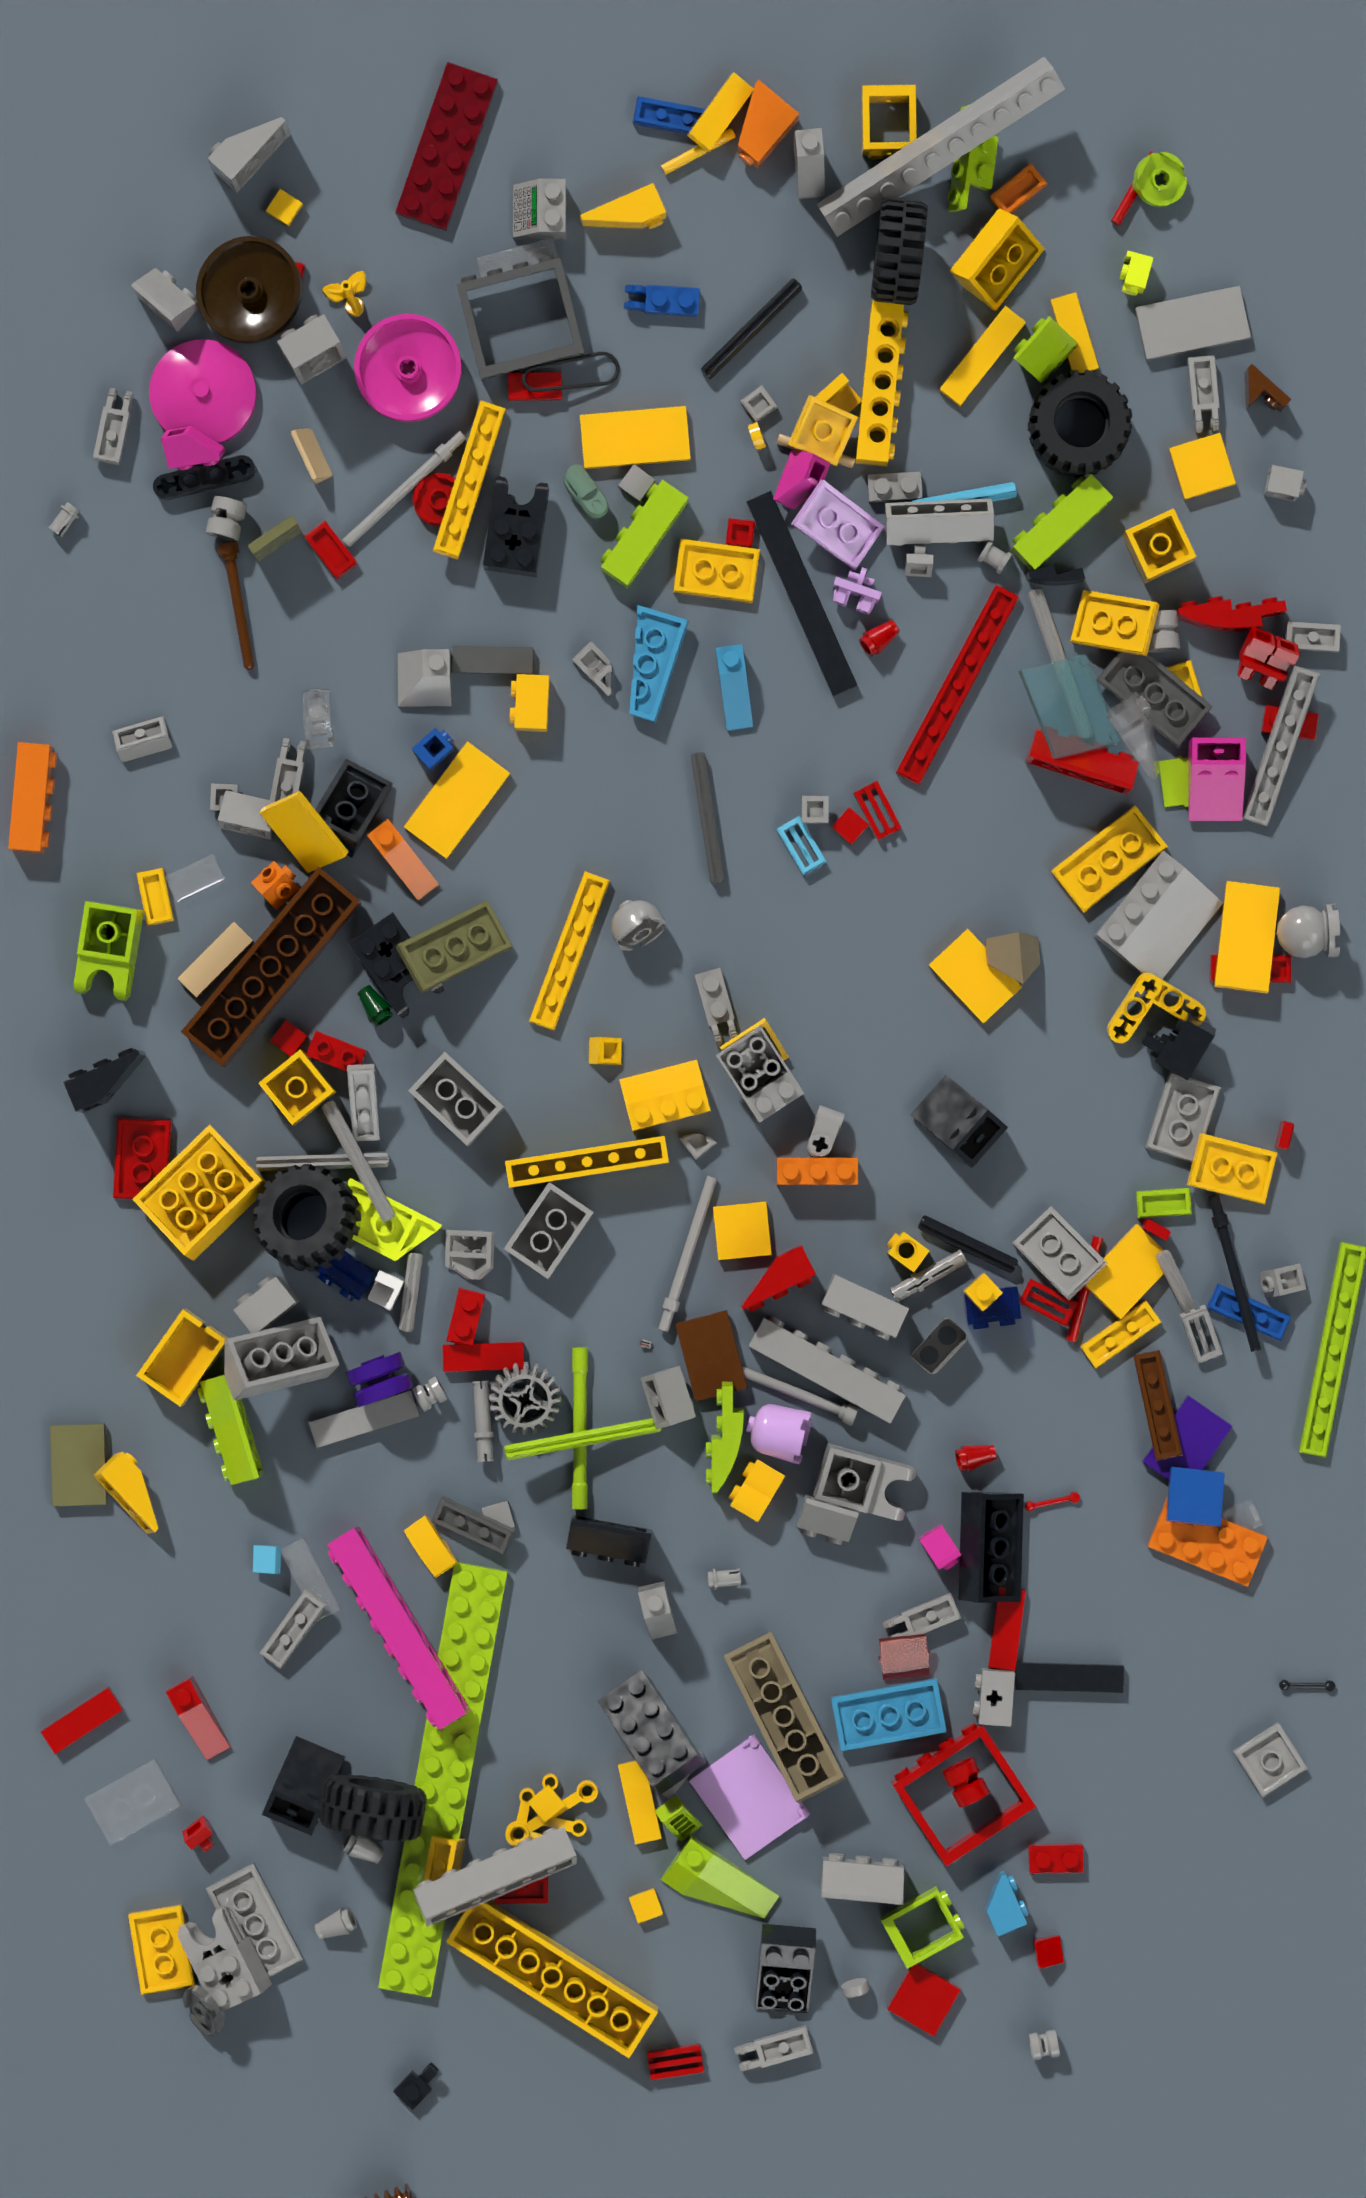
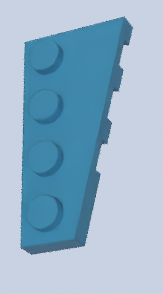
M637 605L638 617L635 630L636 643L633 657L634 670L629 714L656 723L689 621Z

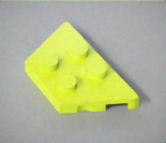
M352 1178L348 1180V1186L352 1189V1194L359 1202V1206L356 1209L361 1212V1221L356 1222V1225L360 1227L358 1236L353 1235L352 1238L356 1242L397 1261L442 1227V1224L387 1196L386 1198L395 1213V1217L384 1222L381 1220L363 1184Z

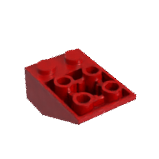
M802 1245L774 1259L742 1303L741 1307L743 1310L748 1308L751 1313L765 1306L763 1300L772 1296L775 1301L789 1294L788 1288L794 1285L801 1288L813 1282L811 1277L816 1275Z

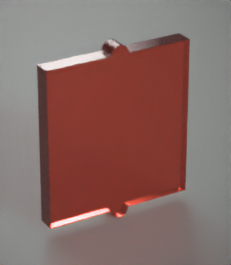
M926 1634L879 1639L881 1656L878 1657V1660L882 1665L883 1680L930 1674L928 1658L931 1654L927 1649Z

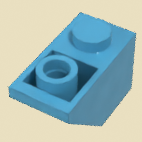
M1004 1870L999 1872L985 1906L997 1937L1027 1925L1025 1916L1029 1915L1023 1900L1018 1902L1014 1892L1018 1890L1013 1876L1007 1877Z

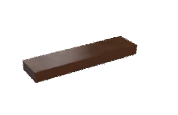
M1160 1350L1133 1355L1155 1459L1159 1461L1183 1456Z

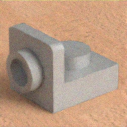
M1300 1263L1260 1272L1261 1288L1266 1298L1306 1290Z

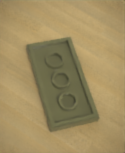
M486 900L395 947L422 994L511 949L513 946L491 905Z

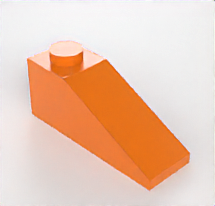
M389 819L367 835L418 901L439 885Z

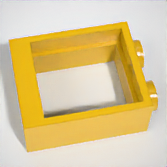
M916 85L862 86V156H868L872 160L883 159L884 156L893 155L917 139ZM869 103H908L909 142H870Z

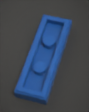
M638 96L633 125L688 135L706 109Z
M1217 1283L1206 1308L1243 1324L1234 1290ZM1247 1297L1256 1331L1281 1341L1291 1316Z

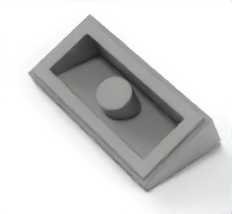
M164 716L112 731L121 762L172 748Z

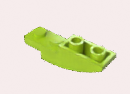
M722 1382V1389H717V1405H722V1416H717V1432H722V1435H711V1442H706V1458H711V1469H706V1485H711L712 1493H717L727 1479L741 1443L744 1409L733 1408V1382Z

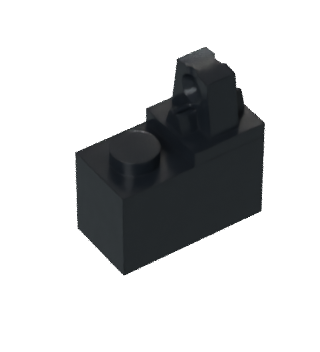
M1189 1013L1184 1020L1180 1018L1172 1030L1175 1035L1170 1033L1169 1035L1162 1034L1159 1037L1148 1031L1142 1040V1044L1152 1050L1150 1055L1156 1058V1063L1187 1081L1216 1033L1215 1028Z

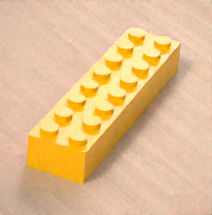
M491 1900L464 1911L447 1937L446 1943L627 2058H630L658 2013L657 2005L498 1904H494Z

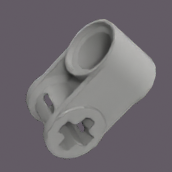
M819 1105L807 1144L808 1152L812 1157L824 1158L830 1153L835 1138L840 1131L845 1113ZM822 1139L824 1140L823 1145L827 1147V1150L822 1149L819 1153L816 1152V1146L812 1144Z

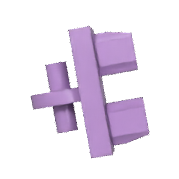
M862 567L860 574L850 571L847 577L850 580L856 581L857 584L836 577L833 584V589H835L833 603L846 607L851 594L860 597L856 611L869 615L875 603L878 604L882 592L862 586V584L872 587L875 580L866 577L867 568Z

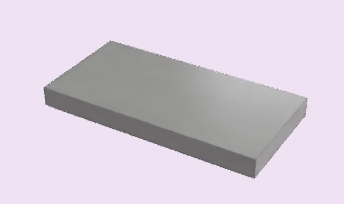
M1240 286L1135 308L1146 361L1249 340L1251 338Z
M255 1863L206 1887V1891L216 1910L222 1906H228L233 1910L245 1936H249L268 1977L304 1959Z

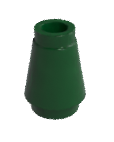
M371 985L362 988L357 993L370 1023L373 1022L375 1026H380L393 1016L391 1012L392 1007Z

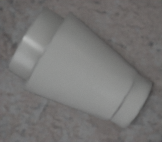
M348 1834L342 1850L347 1852V1856L376 1864L379 1863L384 1853V1849L368 1837L364 1838Z
M341 1908L315 1924V1931L319 1939L351 1934L352 1930L357 1928L356 1918L350 1908L345 1910Z

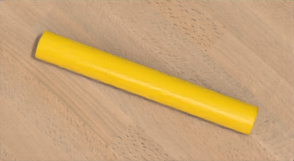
M732 128L722 133L711 150L736 138ZM698 145L662 164L661 168L664 174L667 175L708 152Z

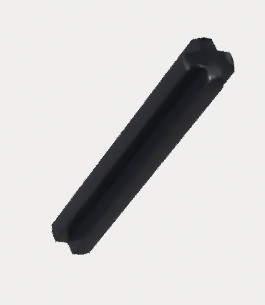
M926 1215L921 1218L918 1224L919 1230L1004 1271L1012 1273L1017 1266L1018 1260Z

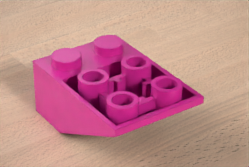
M1191 738L1188 741V821H1242L1246 771V738Z

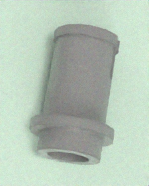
M68 502L65 506L61 505L63 509L48 527L61 537L64 536V533L75 518L79 519L78 514L80 511Z
M712 1569L711 1572H707L708 1588L717 1590V1587L741 1586L740 1569L723 1571Z

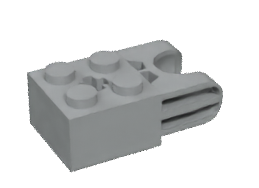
M827 1443L813 1496L816 1500L901 1521L904 1519L905 1512L900 1505L892 1503L885 1498V1489L890 1482L895 1480L912 1481L916 1477L917 1470L903 1463ZM849 1472L853 1479L843 1483L844 1481L841 1477Z
M228 1906L218 1908L212 1917L216 1930L215 1938L206 1936L200 1927L192 1922L181 1925L178 1930L179 1940L202 1987L213 1997L221 2012L260 1995L272 1985L249 1936H245L235 1913Z

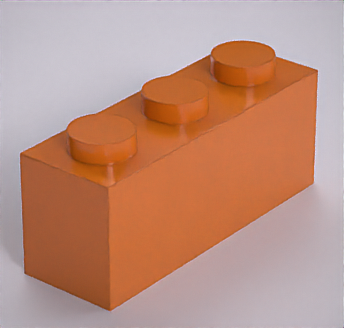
M776 1158V1185H858V1158Z

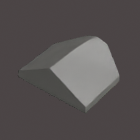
M446 1230L445 1266L466 1279L482 1280L493 1269L494 1232Z

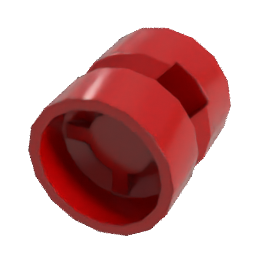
M973 1757L955 1763L942 1772L948 1786L954 1787L952 1794L959 1808L970 1805L990 1793L984 1779L978 1777L980 1771Z

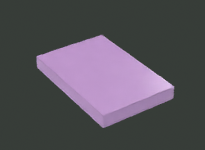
M820 480L791 523L851 570L857 569L885 527L825 480Z

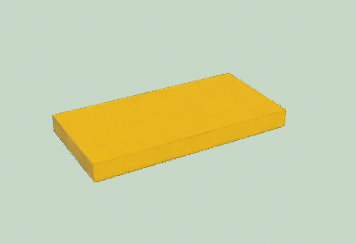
M686 406L580 415L584 469L690 461Z
M467 741L404 825V828L441 856L448 859L510 776V772Z
M1134 805L1050 872L1084 913L1168 846L1136 805Z
M1231 881L1226 882L1214 987L1266 994L1269 992L1280 888Z

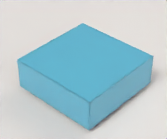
M254 1545L253 1572L280 1574L281 1546Z

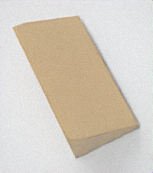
M305 428L291 431V435L313 483L317 484L331 478L332 472L312 429Z

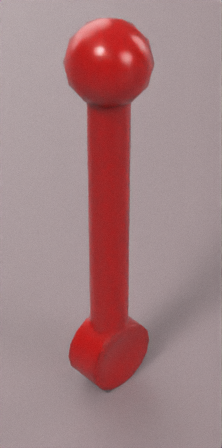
M1072 1492L1069 1496L1036 1503L1028 1501L1025 1504V1509L1028 1512H1032L1038 1507L1067 1501L1077 1503L1080 1500V1495L1077 1492Z

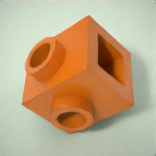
M275 861L264 868L251 882L276 910L300 889L293 881L297 876L286 865L281 868Z

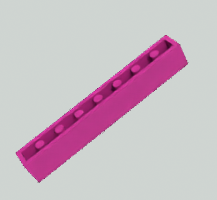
M355 1527L327 1544L330 1549L328 1551L330 1559L335 1565L339 1564L344 1572L342 1578L349 1588L353 1587L358 1595L356 1601L363 1611L367 1610L372 1618L370 1624L377 1634L381 1633L386 1641L384 1643L385 1650L390 1657L395 1656L400 1665L398 1666L399 1673L405 1681L409 1679L412 1684L414 1698L419 1704L423 1703L428 1711L426 1717L433 1727L437 1726L440 1730L470 1712L471 1709L361 1528Z

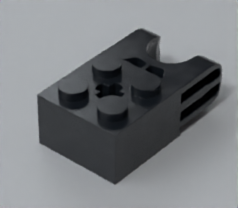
M501 476L495 479L483 560L484 570L537 578L549 496L548 483L541 482L537 484L534 496L530 502L524 505H517L508 497L507 479ZM517 540L521 545L516 546L515 550H510V546L507 545L508 542Z
M392 912L348 943L398 1016L405 1018L409 1015V1007L404 1000L403 990L409 982L413 981V978L395 946L411 937ZM384 944H387V946L393 945V948L390 950L392 955L389 957L385 954L383 956L380 954ZM440 984L430 990L433 993L440 994L444 991V986Z

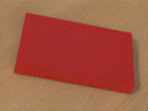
M117 1118L113 1198L133 1199L170 1163L172 1121Z

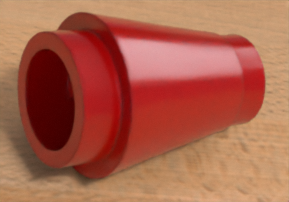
M890 620L864 632L863 636L859 639V643L869 656L879 655L896 635L900 633V630L896 623Z
M993 1444L961 1446V1449L955 1450L956 1463L960 1471L966 1470L969 1472L997 1459Z

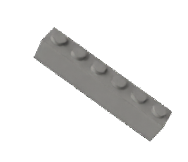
M770 1316L768 1320L763 1317L748 1345L749 1347L891 1424L906 1396L901 1393L903 1387L890 1380L885 1384L877 1379L878 1373L867 1367L861 1371L854 1367L856 1361L841 1354L840 1358H837L830 1354L832 1348L818 1341L815 1346L806 1341L808 1335L794 1328L791 1333L783 1328L785 1323L779 1319Z
M550 1828L536 1839L526 1838L512 1849H500L494 1852L492 1857L488 1859H476L470 1862L464 1869L447 1871L442 1875V1878L433 1882L432 1880L421 1882L417 1885L416 1889H413L414 1898L426 1927L571 1867L577 1864V1855L565 1828Z

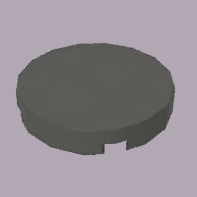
M193 1985L185 1990L183 2004L185 2008H190L192 2012L189 2014L190 2020L195 2027L204 2035H211L212 2037L222 2032L224 2020L216 2001L209 1992L199 1985Z

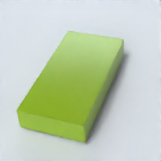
M1190 1188L1135 1192L1137 1218L1192 1214Z

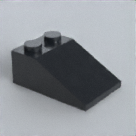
M345 759L315 810L349 851L347 856L353 858L393 783Z

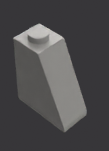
M822 128L795 130L793 151L798 199L825 197Z
M665 1581L639 1587L638 1595L651 1640L677 1634Z

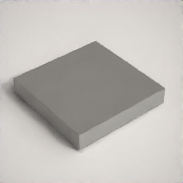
M1278 1722L1233 1750L1262 1798L1308 1769Z

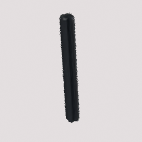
M791 279L702 366L701 372L708 379H712L802 290L801 284L796 279Z

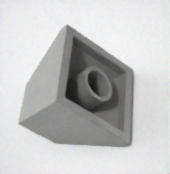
M422 649L398 653V707H452L450 649Z

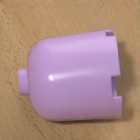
M776 1404L762 1406L755 1417L750 1416L747 1425V1432L751 1433L752 1447L762 1454L800 1464L803 1455H800L802 1445H807L812 1424L810 1418H812L813 1413Z

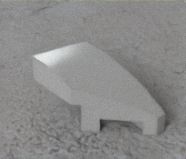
M590 641L572 661L597 687L609 696L611 694L612 665H610V660Z

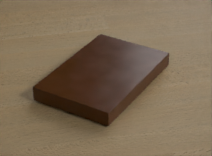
M728 1310L675 1323L695 1402L717 1396V1389H722V1382H733V1392L748 1388Z

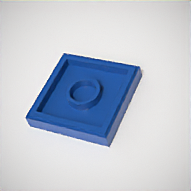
M1170 1467L1166 1521L1220 1527L1225 1473Z

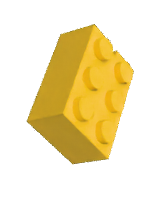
M183 1309L136 1375L180 1407L192 1395L225 1348V1340L228 1339V1337L212 1326H207L205 1329L203 1326L206 1322L188 1309Z

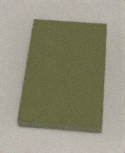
M105 1424L51 1425L52 1506L106 1505L107 1491L93 1477L106 1463Z

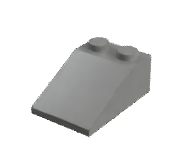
M280 117L226 138L222 143H216L209 151L210 156L208 158L213 172L238 193L290 135L286 120Z

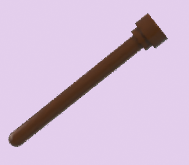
M238 542L222 543L217 545L218 556L222 558V561H225L243 664L246 670H252L254 668V659L236 566L237 554H239Z

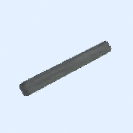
M704 752L692 754L691 760L711 884H720L725 881L706 756Z

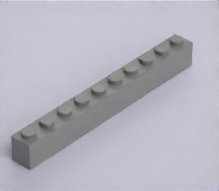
M1043 57L817 203V206L838 237L881 209L883 200L900 197L1064 91L1065 88L1052 65Z

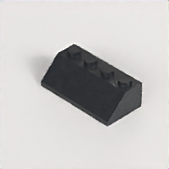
M962 1492L958 1600L976 1603L1021 1601L1024 1494ZM999 1587L1005 1588L1006 1595H998Z

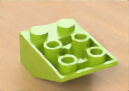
M1050 316L1046 320L1041 318L1032 328L1034 334L1028 341L1024 338L1014 349L1016 355L1013 357L1042 385L1046 383L1079 345Z

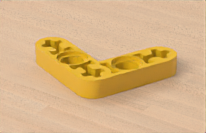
M1150 972L1143 973L1137 978L1109 1021L1107 1033L1116 1043L1127 1042L1153 1003L1183 1020L1188 1014L1187 1011L1181 1008L1183 1003L1191 1009L1197 1006L1199 1016L1196 1018L1204 1021L1206 1017V1010L1199 1001ZM1153 979L1152 983L1155 987L1153 990L1147 989L1144 996L1148 999L1144 1002L1135 993L1138 991L1142 994L1145 990V987L1142 985L1143 982H1149ZM1169 992H1174L1178 995V1001L1173 1006H1167L1164 1003V997ZM1132 1001H1138L1141 1004V1010L1136 1015H1131L1127 1012V1006ZM1124 1014L1133 1023L1130 1024L1126 1021L1123 1026L1126 1031L1125 1034H1118L1116 1037V1032L1113 1029L1115 1026L1120 1027L1123 1024L1124 1019L1120 1016Z

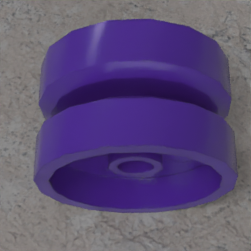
M401 1351L384 1357V1355L361 1363L360 1367L345 1372L350 1385L356 1386L364 1382L368 1384V1387L360 1389L354 1394L358 1408L414 1387L409 1374L403 1373L395 1377L391 1375V1372L399 1370L405 1365Z

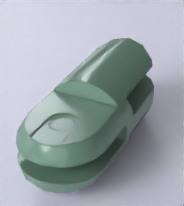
M575 464L570 466L563 478L564 486L586 516L596 520L603 518L609 507L606 497L581 465Z

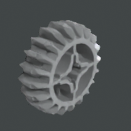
M524 1362L523 1369L519 1370V1365L514 1363V1372H511L507 1367L504 1368L503 1372L506 1378L497 1375L496 1381L499 1384H491L490 1388L493 1392H496L489 1395V1400L495 1402L490 1405V1410L499 1411L495 1414V1420L505 1418L502 1422V1427L506 1428L510 1423L513 1424L511 1428L513 1433L517 1431L518 1427H522L523 1435L527 1434V1427H531L532 1432L537 1433V1424L541 1428L546 1429L547 1423L545 1419L550 1422L555 1420L551 1412L559 1413L560 1407L554 1403H560L562 1400L561 1396L554 1395L560 1392V1386H551L556 1381L555 1376L546 1379L549 1373L548 1369L545 1368L541 1373H538L539 1364H535L533 1370H529L528 1362ZM528 1379L524 1386L520 1388H507L514 1381ZM535 1382H538L545 1389L548 1401L542 1400L541 1396L535 1394ZM529 1388V1399L531 1401L527 1400V1403H524L521 1409L520 1395L523 1397V1394H526ZM503 1395L509 1397V1400L517 1405L515 1415L506 1408ZM529 1409H543L535 1416L524 1417Z

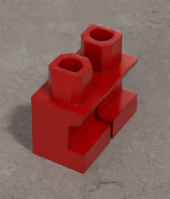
M1252 626L1239 652L1238 676L1245 680H1251L1254 672L1257 671L1262 673L1260 684L1265 688L1273 690L1279 681L1285 682L1291 665H1295L1300 656L1298 644L1278 636L1274 639L1273 634Z

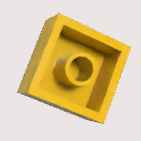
M1174 508L1126 530L1122 535L1144 584L1193 562L1197 557Z
M301 1049L259 1082V1085L294 1126L336 1093L335 1089Z

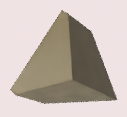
M1016 932L985 939L987 966H992L1022 984L1027 981L1040 964L1038 937Z

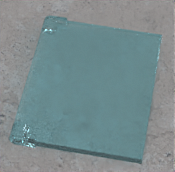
M1086 654L1019 671L1053 759L1103 747L1107 748L1121 743Z

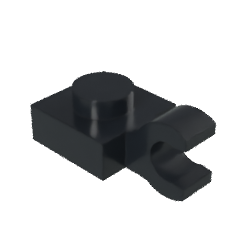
M430 2062L419 2075L412 2070L393 2092L411 2110H414L431 2092L432 2088L427 2083L436 2076L439 2069Z

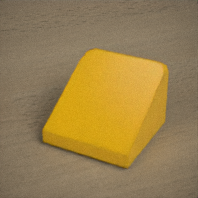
M589 1038V1064L621 1065L622 1038Z

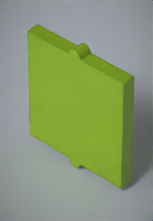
M1178 756L1177 759L1158 761L1164 808L1180 805L1188 807V757Z

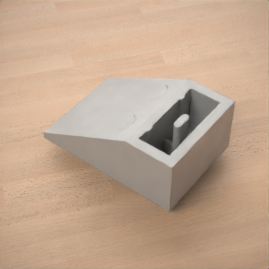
M761 1026L716 1055L759 1123L804 1094Z

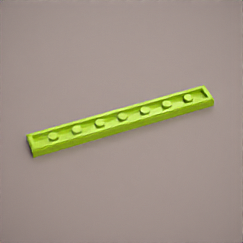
M1344 1242L1339 1244L1299 1453L1324 1458L1327 1455L1366 1259V1247Z

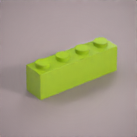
M1092 474L1086 479L1084 476H1081L1071 486L1073 491L1067 497L1062 494L1051 504L1054 507L1047 515L1042 512L1032 522L1034 527L1028 533L1023 530L1012 540L1015 545L1011 551L1030 571L1041 567L1113 499V496Z
M663 479L659 485L654 483L646 494V497L649 499L643 507L638 505L631 515L633 522L629 528L623 527L615 539L618 541L613 550L608 549L600 560L603 563L601 571L627 589L689 502V498Z

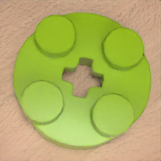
M1168 152L1148 155L1138 163L1132 182L1133 190L1142 201L1154 207H1164L1178 201L1184 194L1187 186V177H1185L1183 171V163L1175 155ZM1163 173V180L1166 181L1165 185L1160 184L1158 186L1155 175Z

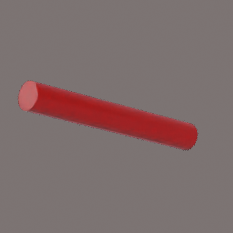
M1132 184L1111 219V222L1116 226L1121 225L1138 195L1133 190Z

